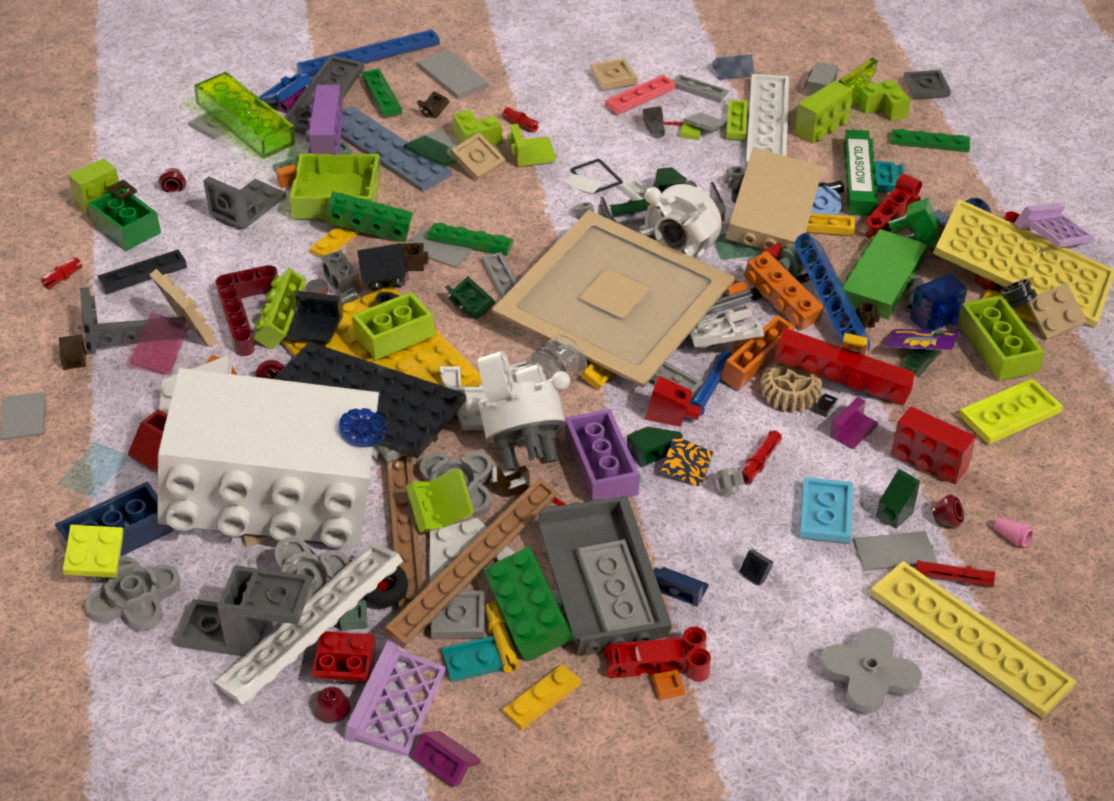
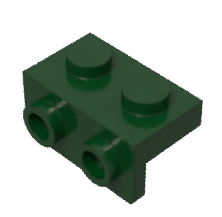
M469 276L454 289L448 284L445 286V289L449 292L447 295L448 299L455 306L459 303L461 305L459 309L467 317L471 314L475 319H478L496 303Z

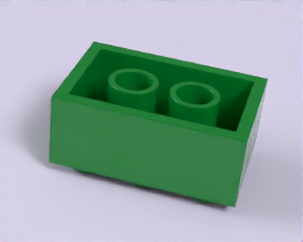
M123 188L118 190L117 192L126 193L128 192V190ZM108 192L87 203L91 223L125 250H129L161 233L157 212L134 195L119 200Z

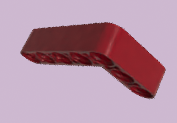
M265 265L218 276L215 280L219 302L235 353L239 356H249L255 351L253 334L242 298L269 293L273 288L271 283L278 275L275 266Z

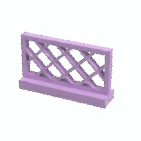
M1060 203L1026 206L1014 223L1020 229L1032 228L1057 248L1089 243L1094 238L1062 214L1066 207Z
M387 640L347 723L345 740L356 742L357 739L392 753L408 757L447 667L398 650L397 643ZM398 660L410 663L412 669L400 673L397 667ZM430 670L437 672L438 675L435 679L425 682L421 672ZM416 675L420 684L408 688L403 678ZM398 680L403 690L390 694L387 684ZM424 690L427 700L416 703L412 693ZM406 696L410 705L398 709L394 699ZM389 702L393 711L380 715L376 708L377 705ZM414 711L418 720L406 725L401 715ZM396 717L401 727L388 731L383 721ZM377 723L383 732L376 736L365 733L367 727ZM404 733L408 739L406 747L395 744L391 737Z

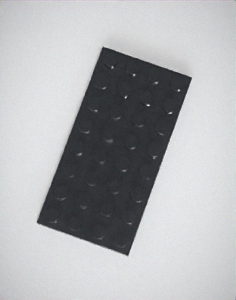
M309 342L273 378L274 380L379 392L373 443L417 459L466 401L465 393L313 342Z

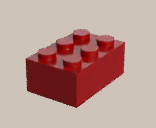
M910 406L897 422L891 455L900 461H906L917 466L921 471H927L938 476L942 481L956 485L969 468L976 435Z

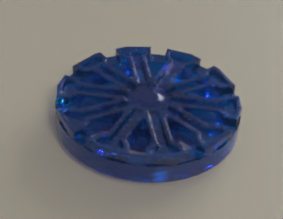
M355 408L348 410L347 413L341 416L338 431L342 439L353 446L371 447L379 444L386 435V421L383 420L382 415L372 412L371 409Z

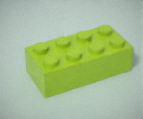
M1002 295L962 303L958 325L998 381L1040 372L1045 351Z

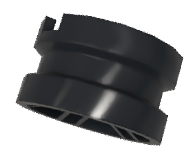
M1029 278L1016 281L1001 291V295L1007 299V303L1012 309L1029 303L1037 296L1035 289L1031 288L1032 283Z

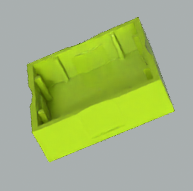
M379 154L299 155L296 168L297 176L293 182L290 194L292 219H325L332 191L377 202L381 176Z

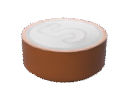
M321 279L311 280L306 285V291L327 294V282Z

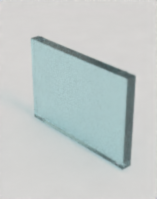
M93 443L57 484L58 486L94 498L124 462L129 459V456L126 453Z

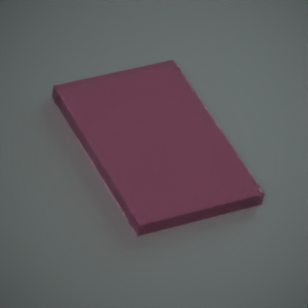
M151 312L133 358H131V364L170 376L189 330V324Z

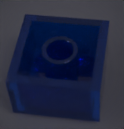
M951 273L917 286L915 288L910 320L921 330L939 331L942 327L949 324H957L961 305L965 303L968 288Z

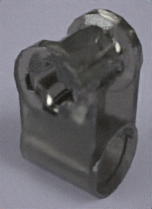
M661 105L642 109L648 135L652 138L663 137L665 135Z

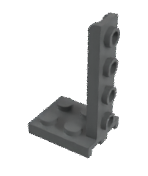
M89 287L80 288L87 355L96 354L95 347L168 341L186 337V321L184 317L98 323L97 311L92 310L96 309L95 296H90Z

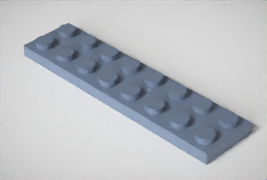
M351 106L343 110L341 138L364 154H379L382 166L421 192L452 176V170L355 107Z

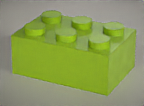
M833 81L798 103L795 135L813 144L818 140H822L830 132H835L842 124H847L850 120L853 90L837 81Z
M412 292L352 315L355 337L375 360L435 336L433 314Z

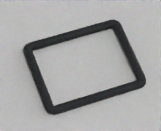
M595 159L570 169L572 174L578 175L574 170L599 162L618 181L597 189L595 193L623 183L601 159Z

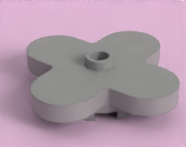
M436 452L422 459L420 471L422 478L426 482L453 469H461L474 509L471 517L482 516L490 510L492 505L491 494L482 485L493 474V463L487 454L472 452L461 457L460 460H452L448 455Z
M298 537L282 539L278 542L274 551V561L280 572L312 576L313 584L307 600L350 563L347 556L337 550H329L319 555L312 554L306 542ZM277 594L276 596H274V597H272V598H273V599H281V598H283L285 595H284V594Z
M120 557L117 578L105 577L107 584L105 583L104 588L91 593L86 600L85 606L88 616L96 622H107L124 616L131 628L138 631L150 630L156 627L163 617L159 600L174 594L180 587L179 573L176 568L170 565H158L152 568L146 566V568L140 567L134 558Z
M880 628L864 629L858 636L856 647L831 645L824 649L821 655L820 667L822 672L831 679L843 681L848 687V703L852 708L863 713H872L879 710L883 705L885 695L888 693L901 695L914 693L919 688L922 677L920 668L914 662L893 656L894 640L887 631Z

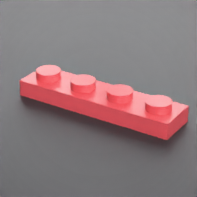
M663 74L606 99L605 106L618 115L674 90L675 82Z

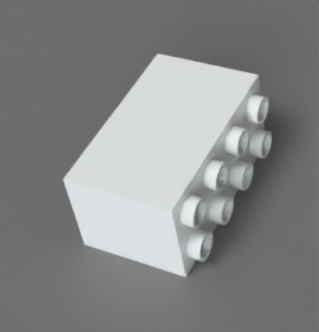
M179 368L158 453V524L170 525L177 530H190L192 528L219 530L230 536H241L245 533L272 536L278 541L286 537H298L302 540L323 542L335 548L346 545H360L370 477L379 392Z

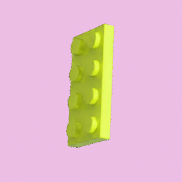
M1031 378L960 409L959 417L990 445L1061 413L1063 405Z

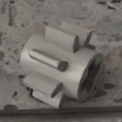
M733 166L726 170L723 183L728 184V188L731 189L741 187L745 169L740 166Z
M735 467L717 471L718 477L713 478L715 490L721 489L722 495L739 492V485L744 484L742 472L736 473Z

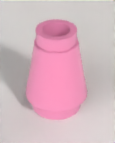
M1001 517L994 524V531L1017 547H1027L1034 535V530L1030 528L1029 524Z

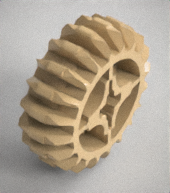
M780 362L778 364L772 363L771 367L766 368L764 373H762L760 393H762V399L767 401V405L774 404L775 410L782 407L783 413L787 409H791L792 413L796 409L803 412L805 408L810 410L811 406L816 405L822 393V380L817 375Z

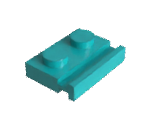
M875 161L874 173H876L875 185H877V191L892 192L895 189L899 176L905 173L904 163L895 165V162Z
M493 636L442 647V654L450 682L503 671V665Z

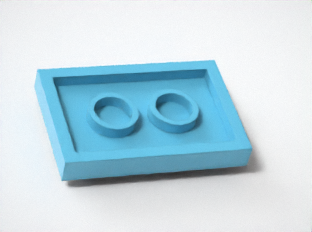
M804 477L800 538L850 543L853 482Z

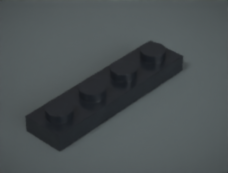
M179 249L98 275L97 277L105 294L152 279L149 274L156 269L164 275L187 268V263Z

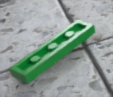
M374 69L362 72V79L383 117L402 114V107L381 70Z
M892 129L891 145L969 153L970 137Z
M434 223L428 231V240L491 253L501 252L505 256L508 255L513 245V239L507 238L504 235H492L484 231L468 230L465 227L449 226L445 223Z

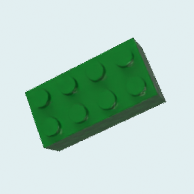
M530 546L483 569L514 641L525 661L536 659L574 639Z

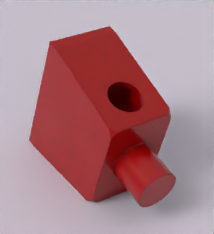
M658 375L644 420L681 427L684 416L698 421L702 407L689 403L692 395L690 389Z

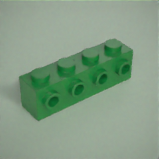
M332 191L327 205L325 223L396 242H406L413 212Z

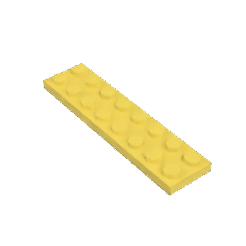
M904 561L871 588L870 595L1041 718H1044L1075 688L1077 681Z

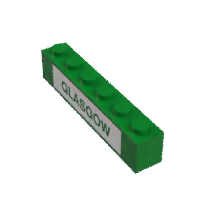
M845 130L844 159L848 215L870 216L878 207V198H876L877 185H875L876 173H874L875 162H873L874 150H872L873 139L870 138L868 130Z

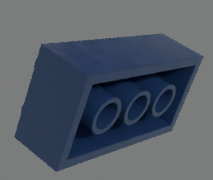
M148 481L55 524L60 543L65 551L70 525L123 528L124 535L120 557L174 531V528L170 525L158 524V495Z

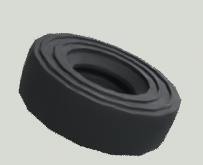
M397 566L394 573L386 576L394 580L393 588L385 592L375 589L367 593L364 597L369 603L378 607H388L397 604L404 598L409 584L406 573L400 566Z

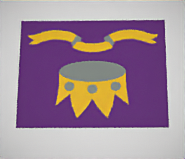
M894 329L891 331L883 347L952 350L960 331Z

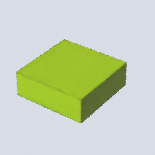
M684 122L680 138L699 140L702 128Z

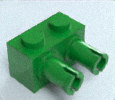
M929 198L909 204L905 216L889 221L890 229H893L892 233L910 227L914 233L904 237L928 244L927 249L937 246L944 231Z

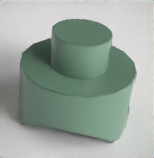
M795 244L780 251L778 262L792 276H796L806 270L795 248Z

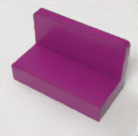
M857 397L832 421L829 437L851 449L856 448L878 426L877 421L864 415L866 401Z
M441 731L423 732L411 756L453 787H457L461 783L469 766L479 765L481 762L479 757Z

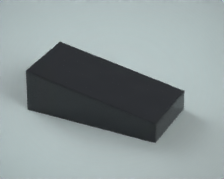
M825 393L814 406L813 413L827 417L838 398Z

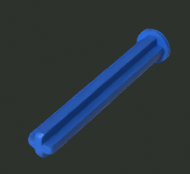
M725 350L721 353L694 400L689 402L690 404L702 407L700 416L704 414L705 406L719 384L726 360L733 355L732 352Z

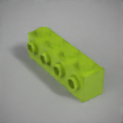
M288 268L281 276L277 275L271 283L273 288L265 298L267 303L260 311L262 317L254 326L256 332L253 339L269 349H274L286 337L297 307L295 295L297 291H303L306 278Z

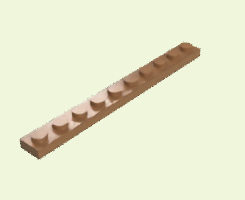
M408 455L387 462L394 552L398 553L403 560L398 566L405 571L409 584L407 594L398 602L399 613L423 591L418 527L406 489V485L413 482L411 456Z
M539 477L385 627L383 632L404 649L539 515L540 509L546 508L556 498L559 492Z

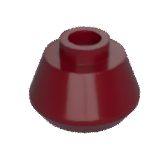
M177 168L166 169L158 180L160 188L167 193L169 191L181 192L186 187V179Z
M266 360L257 367L255 376L273 379L284 368V365L276 360Z
M949 494L936 502L933 508L935 521L943 526L959 527L964 521V510L960 499Z
M327 687L321 690L313 705L315 716L320 721L326 723L341 721L348 715L351 708L349 698L336 687Z

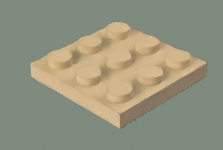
M157 269L149 274L174 312L179 317H184L186 324L209 347L217 344L212 336L215 334L214 330L208 323H204L206 321L204 315L199 310H195L198 306L190 296L186 298L185 292L179 285L174 287V282L167 274L162 275Z

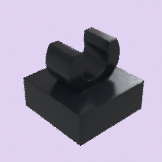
M754 549L748 550L739 573L756 584L762 585L770 573L774 562Z

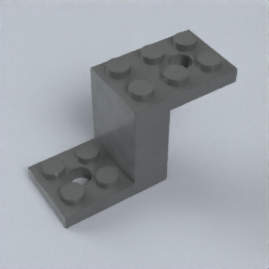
M234 565L219 603L192 599L175 639L177 647L245 656L259 644L267 620L298 625L313 584L312 576ZM277 594H284V595H285V596H284L283 598H281V599H273V598H272V597L276 596ZM209 623H214V624H216V626H215L214 628H211V629H205V628H204V626L207 625V624H209Z

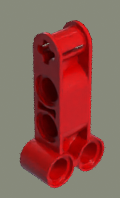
M905 173L899 176L895 189L867 219L868 231L866 232V237L869 240L872 236H876L880 229L890 232L892 229H890L889 221L905 216L908 205L921 200V197L918 195L923 184L921 180Z
M692 626L684 631L683 638L610 644L603 651L608 664L606 674L609 678L637 677L640 674L651 676L652 674L678 669L679 673H686L693 681H705L710 675L711 655L706 650L707 634L702 628Z

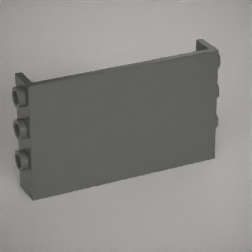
M628 496L609 499L599 498L589 502H573L569 505L548 506L540 509L537 524L566 620L574 637L573 643L576 653L594 654L614 643L648 641L668 637L672 624ZM625 539L657 623L603 632L576 555V550L581 547Z

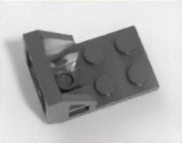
M209 176L203 180L209 214L243 229H246L286 197L285 191L257 179L251 181L241 190Z

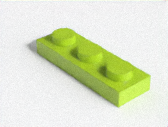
M729 100L726 139L746 140L748 101Z

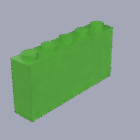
M880 229L876 236L871 237L868 248H864L861 259H857L853 272L850 271L848 273L846 283L842 284L853 308L857 309V305L860 302L870 301V303L876 304V307H878L877 312L881 313L880 317L889 320L910 285V280L914 278L925 260L928 244Z

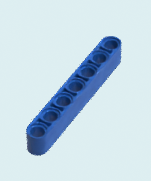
M808 233L800 234L795 240V248L842 344L845 333L868 338L822 244ZM868 338V344H867V351H868L869 348H870V340H869V338Z

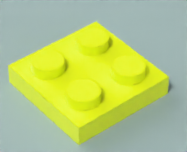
M70 525L63 574L117 578L124 535L123 528Z

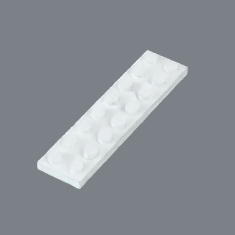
M752 74L746 168L753 147L786 156L789 76Z
M372 543L306 601L298 625L281 623L215 681L216 686L241 705L252 700L256 696L257 691L266 683L273 681L286 665L293 663L305 648L313 645L318 640V637L328 628L333 627L343 614L356 607L362 597L375 590L381 580L394 573L397 566L403 562L400 555Z

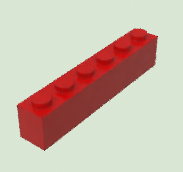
M783 328L777 342L774 361L905 405L913 389L914 372L787 328Z

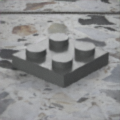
M941 70L904 72L903 79L913 99L950 97L951 89Z

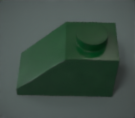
M672 167L658 168L652 187L659 189L662 194L671 186L685 184L687 178Z
M647 426L627 435V447L631 456L643 468L665 458L674 435L683 438L681 432Z
M899 469L879 500L876 517L883 524L897 529L914 513L920 481Z

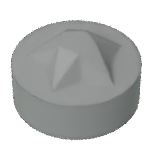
M591 202L580 203L573 208L575 217H582L588 210L595 211Z

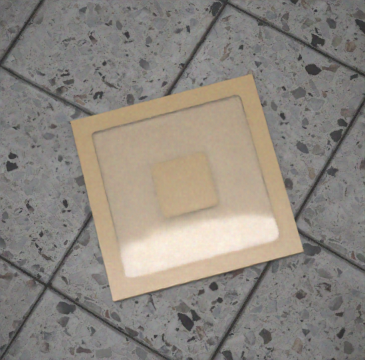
M588 210L492 309V313L644 387L733 283L735 277Z

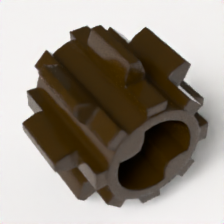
M870 301L860 302L857 305V309H854L864 329L874 328L876 322L880 320L881 313L877 312L878 307H876V304L870 303Z

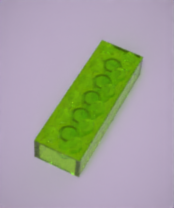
M225 71L194 84L196 104L261 158L265 159L295 145L294 125L228 72Z

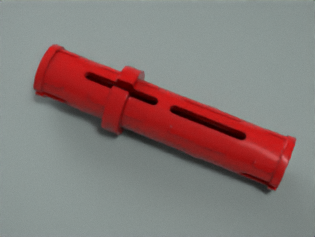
M770 430L755 453L746 460V465L741 471L745 485H748V483L750 485L756 475L763 471L765 462L781 442L782 435L778 431Z
M917 560L916 570L929 578L963 582L966 586L977 584L994 587L995 571L973 569L970 565L959 567Z

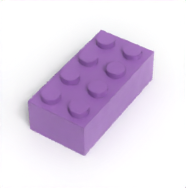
M316 85V92L312 93L313 105H310V116L312 118H308L309 130L306 131L307 143H310L308 153L339 155L344 117L340 85Z
M611 409L566 417L565 439L590 501L599 498L609 499L639 495L640 474Z

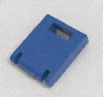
M297 73L292 77H282L279 83L256 98L258 105L286 100L312 82L309 74Z

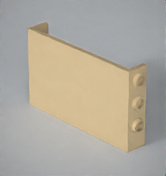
M753 147L725 239L763 250L778 242L781 243L782 250L795 244L796 238L800 234L806 233L823 166Z

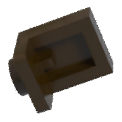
M433 91L425 102L418 99L416 103L420 107L419 111L424 116L429 117L430 115L437 118L450 101L447 97Z
M525 465L503 473L498 466L492 467V487L495 491H499L503 497H510L530 487L529 470Z

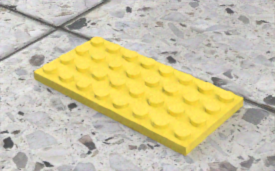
M958 199L933 254L940 256L942 259L953 262L1003 287H1007L1021 279L1029 278L1032 283L1031 288L1035 289L1037 295L1067 283L1087 319L1085 324L1095 328L1099 321L1114 278V269L1066 247L1057 248L1044 237L1026 229H1020L1013 223Z

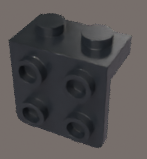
M297 291L295 300L298 314L287 332V338L290 340L329 344L343 318L340 296Z

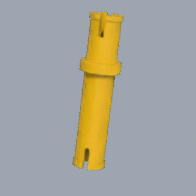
M490 602L493 608L492 611L489 604L484 606V611L489 621L488 630L494 637L503 670L506 673H512L511 664H513L515 671L520 668V663L508 632L509 627L498 602Z

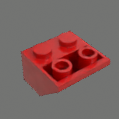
M159 409L140 423L128 451L129 457L158 473V453L168 414Z
M324 631L319 638L312 678L367 681L373 671L376 657L374 634Z

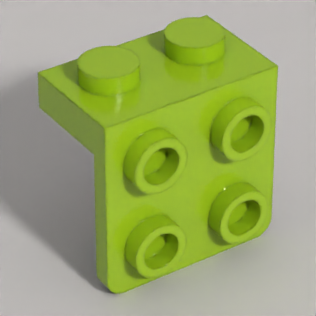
M510 125L511 133L507 134L508 143L511 145L512 156H515L518 167L556 161V155L549 137L523 139L519 125Z
M453 469L429 482H411L406 485L408 498L411 502L419 532H430L451 526L472 516L474 513L461 469Z

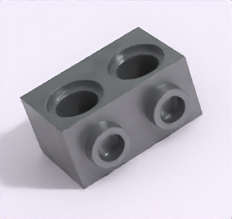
M341 250L321 257L323 274L337 294H341L350 288H353L356 293L361 292L359 274Z

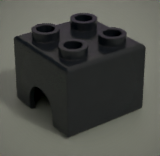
M400 243L357 251L362 283L372 291L383 289L386 284H390L393 287L403 286L405 281L409 280L405 250Z

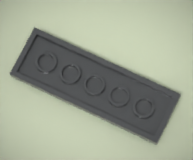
M330 55L312 79V82L309 83L281 121V128L306 134V131L309 130L308 118H312L310 116V105H313L312 93L316 92V85H340L341 98L343 100L365 69L364 62Z

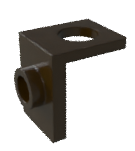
M124 179L106 187L107 193L110 192L119 200L137 193V189ZM123 188H125L126 190H127V189L129 190V191L126 192V193H118V192H117L118 190L123 189Z

